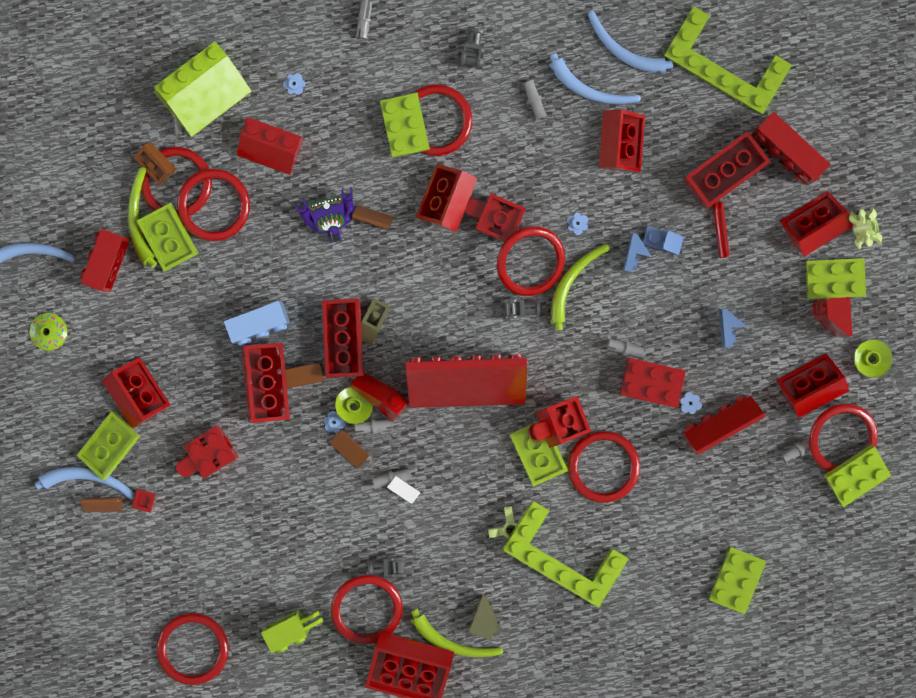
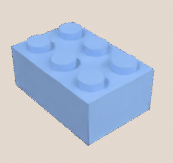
M276 301L226 320L224 324L231 342L242 346L252 342L251 338L253 337L261 339L269 336V331L279 332L287 329L290 320L283 302Z

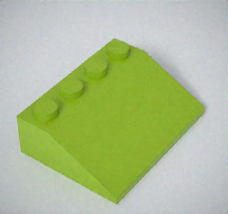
M215 41L154 87L155 95L191 138L251 93L250 88L229 57Z

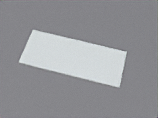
M396 476L387 487L411 504L420 494L419 491Z

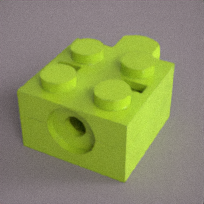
M299 609L265 626L261 634L271 654L276 651L279 654L287 650L290 644L294 643L297 645L305 641L310 628L323 622L322 617L306 623L320 614L317 610L303 617Z

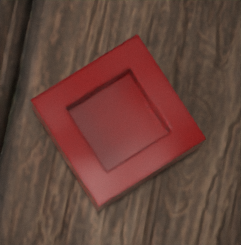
M138 488L132 508L151 513L157 494Z

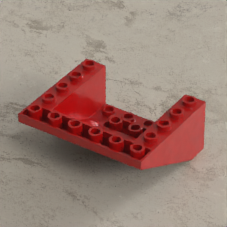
M510 354L505 359H502V355H490V359L482 360V356H470V360H462V356L450 357V361H442V357H430V361H424V357L410 358V362H406L410 408L516 405L526 403L527 358H523L522 354Z

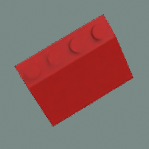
M380 632L365 688L401 698H442L451 669L454 651Z

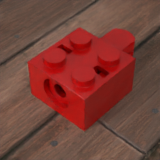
M490 193L487 203L477 199H470L465 213L467 216L479 220L475 231L505 242L509 236L517 231L526 208Z
M578 396L537 411L536 415L539 422L532 424L528 429L529 437L533 441L539 442L546 439L549 448L591 432Z
M217 425L183 446L188 456L178 461L176 470L183 477L191 476L199 471L204 479L233 462L239 456L220 425Z

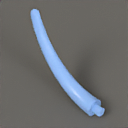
M588 12L589 20L600 40L621 61L634 68L653 73H666V69L673 68L672 61H665V58L642 57L624 49L605 31L595 12Z
M556 53L549 56L552 61L549 66L554 71L556 77L567 88L584 98L607 104H630L641 100L639 95H613L592 89L579 81L570 72L563 58L559 59Z
M20 243L0 248V263L9 258L24 254L51 255L69 262L76 260L73 254L44 244Z
M84 467L54 469L48 471L47 474L40 475L39 481L35 483L37 489L42 487L48 489L63 481L86 479L106 484L118 490L130 500H134L135 493L114 477L109 476L107 480H101L91 469Z

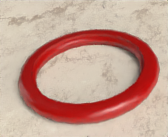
M432 84L416 90L414 93H418L419 100L430 94L449 96L459 105L463 116L461 132L454 141L445 146H429L430 150L420 153L428 156H444L458 150L465 143L472 129L473 117L467 100L460 92L446 85Z
M177 146L159 150L165 158L181 156L191 160L200 171L209 169L205 160L188 148ZM146 172L141 186V193L147 205L153 211H156L163 207V205L158 203L153 197L149 184L150 175ZM212 178L202 180L203 185L199 197L187 207L189 216L199 211L207 202L211 193Z
M205 169L191 175L184 182L177 198V211L183 226L191 234L206 241H221L236 235L243 228L250 212V199L244 184L236 176L221 169ZM209 178H218L231 184L237 191L241 202L239 216L236 221L227 229L218 232H209L196 226L190 219L187 211V198L191 189L200 181Z
M540 226L522 228L509 236L500 248L496 265L499 279L506 289L514 294L521 296L541 294L550 289L561 276L565 264V251L561 240L549 229ZM527 236H540L548 240L554 247L556 252L554 270L548 279L537 286L523 287L517 285L510 279L506 271L508 252L518 240Z
M845 403L834 405L821 413L813 423L809 435L810 453L819 467L827 472H830L839 465L833 464L823 457L818 446V436L824 423L832 416L840 413L857 415L864 421L868 429L867 447L871 444L875 447L877 446V426L873 417L862 407Z
M612 431L592 432L580 439L570 453L568 460L570 481L574 488L588 500L597 503L617 501L625 497L637 483L640 474L638 453L631 442L618 433ZM600 440H609L617 443L626 451L630 459L631 468L627 481L620 489L611 493H597L587 488L582 483L577 470L578 459L582 451L589 444Z
M361 575L346 581L338 588L331 602L330 614L332 623L343 637L359 644H371L378 641L380 632L391 634L395 631L402 617L403 604L398 590L391 582L375 575ZM362 584H373L383 588L390 595L393 602V615L388 625L381 631L370 635H361L349 630L344 625L340 615V605L346 593Z
M187 613L173 618L164 626L157 640L156 652L161 668L170 678L185 685H199L214 679L222 671L228 658L229 645L224 630L215 620L200 613ZM190 622L200 623L210 628L219 643V655L216 663L207 672L196 676L185 675L175 670L166 654V643L172 631L178 626Z

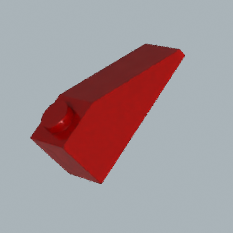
M363 372L364 376H357L350 383V386L391 422H394L405 410L409 401L395 389Z

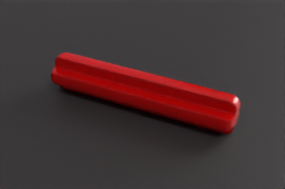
M716 202L712 206L719 258H728L730 253L723 202Z

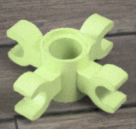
M873 207L870 208L868 214L864 209H859L858 215H855L853 211L850 212L849 220L853 223V231L857 237L855 245L858 249H861V245L864 242L868 247L872 246L873 241H877L879 245L882 243V236L878 233L879 227L875 219L877 212Z
M512 506L504 507L506 522L503 527L488 529L489 538L503 535L509 538L510 535L506 532V528L509 525L516 526L518 524L514 521Z

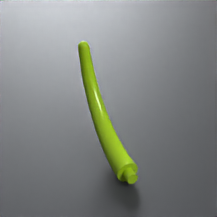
M140 167L130 193L128 225L131 241L139 259L144 266L149 265L151 268H154L157 265L155 261L156 256L146 243L142 230L137 223V220H139L140 191L146 169Z
M602 245L581 257L560 280L555 290L550 310V323L555 324V331L563 330L562 323L566 322L565 302L573 281L590 262L610 250L609 245Z
M418 609L411 611L413 618L410 621L416 626V630L436 647L454 651V654L466 657H490L503 653L501 647L473 648L454 643L439 634L428 622L424 613L420 614Z

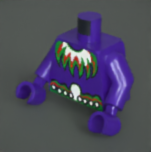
M350 187V193H344L342 188L341 196L308 205L305 199L302 198L303 205L298 206L294 202L295 208L299 211L304 223L314 232H319L321 235L328 233L330 243L342 241L339 230L347 228V224L351 222L354 212L353 189Z

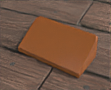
M151 142L143 145L133 157L141 167L146 169V172L159 186L176 171V168Z
M357 206L352 215L354 220L386 230H390L393 216L362 206Z
M321 363L285 370L287 389L325 381Z
M343 429L330 442L357 469L370 456Z
M92 497L80 500V504L85 512L123 511L122 497Z

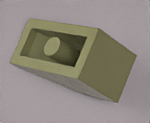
M373 298L361 322L362 341L372 345L391 306Z
M482 594L471 622L469 633L491 640L492 636L496 637L499 625H497V618L487 596Z

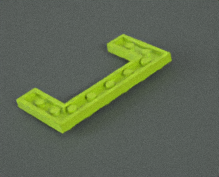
M693 6L663 57L760 115H763L792 64L776 55L757 87L750 85L691 49L710 17Z
M532 500L502 550L599 608L629 559L611 548L594 577L590 580L533 546L530 542L548 515L549 510Z

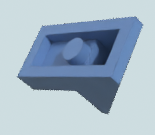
M647 226L643 244L647 247L679 255L684 237L669 230L663 231Z
M636 233L631 234L623 272L631 273L633 269L636 270L638 258H635L636 255L647 258L651 257Z
M720 309L722 348L733 347L736 338L732 328L747 326L727 309Z

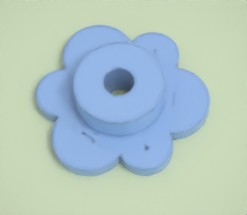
M299 73L294 76L289 74L287 76L288 80L283 82L284 88L288 89L289 94H301L303 92L302 87L305 86L302 75Z
M580 213L569 216L567 219L569 231L580 235L583 230H587V216H581Z
M687 392L684 398L680 399L682 412L694 414L696 410H700L702 407L699 401L700 397Z
M335 411L329 412L328 417L324 418V423H326L325 429L328 432L338 433L346 425L345 421L341 420Z

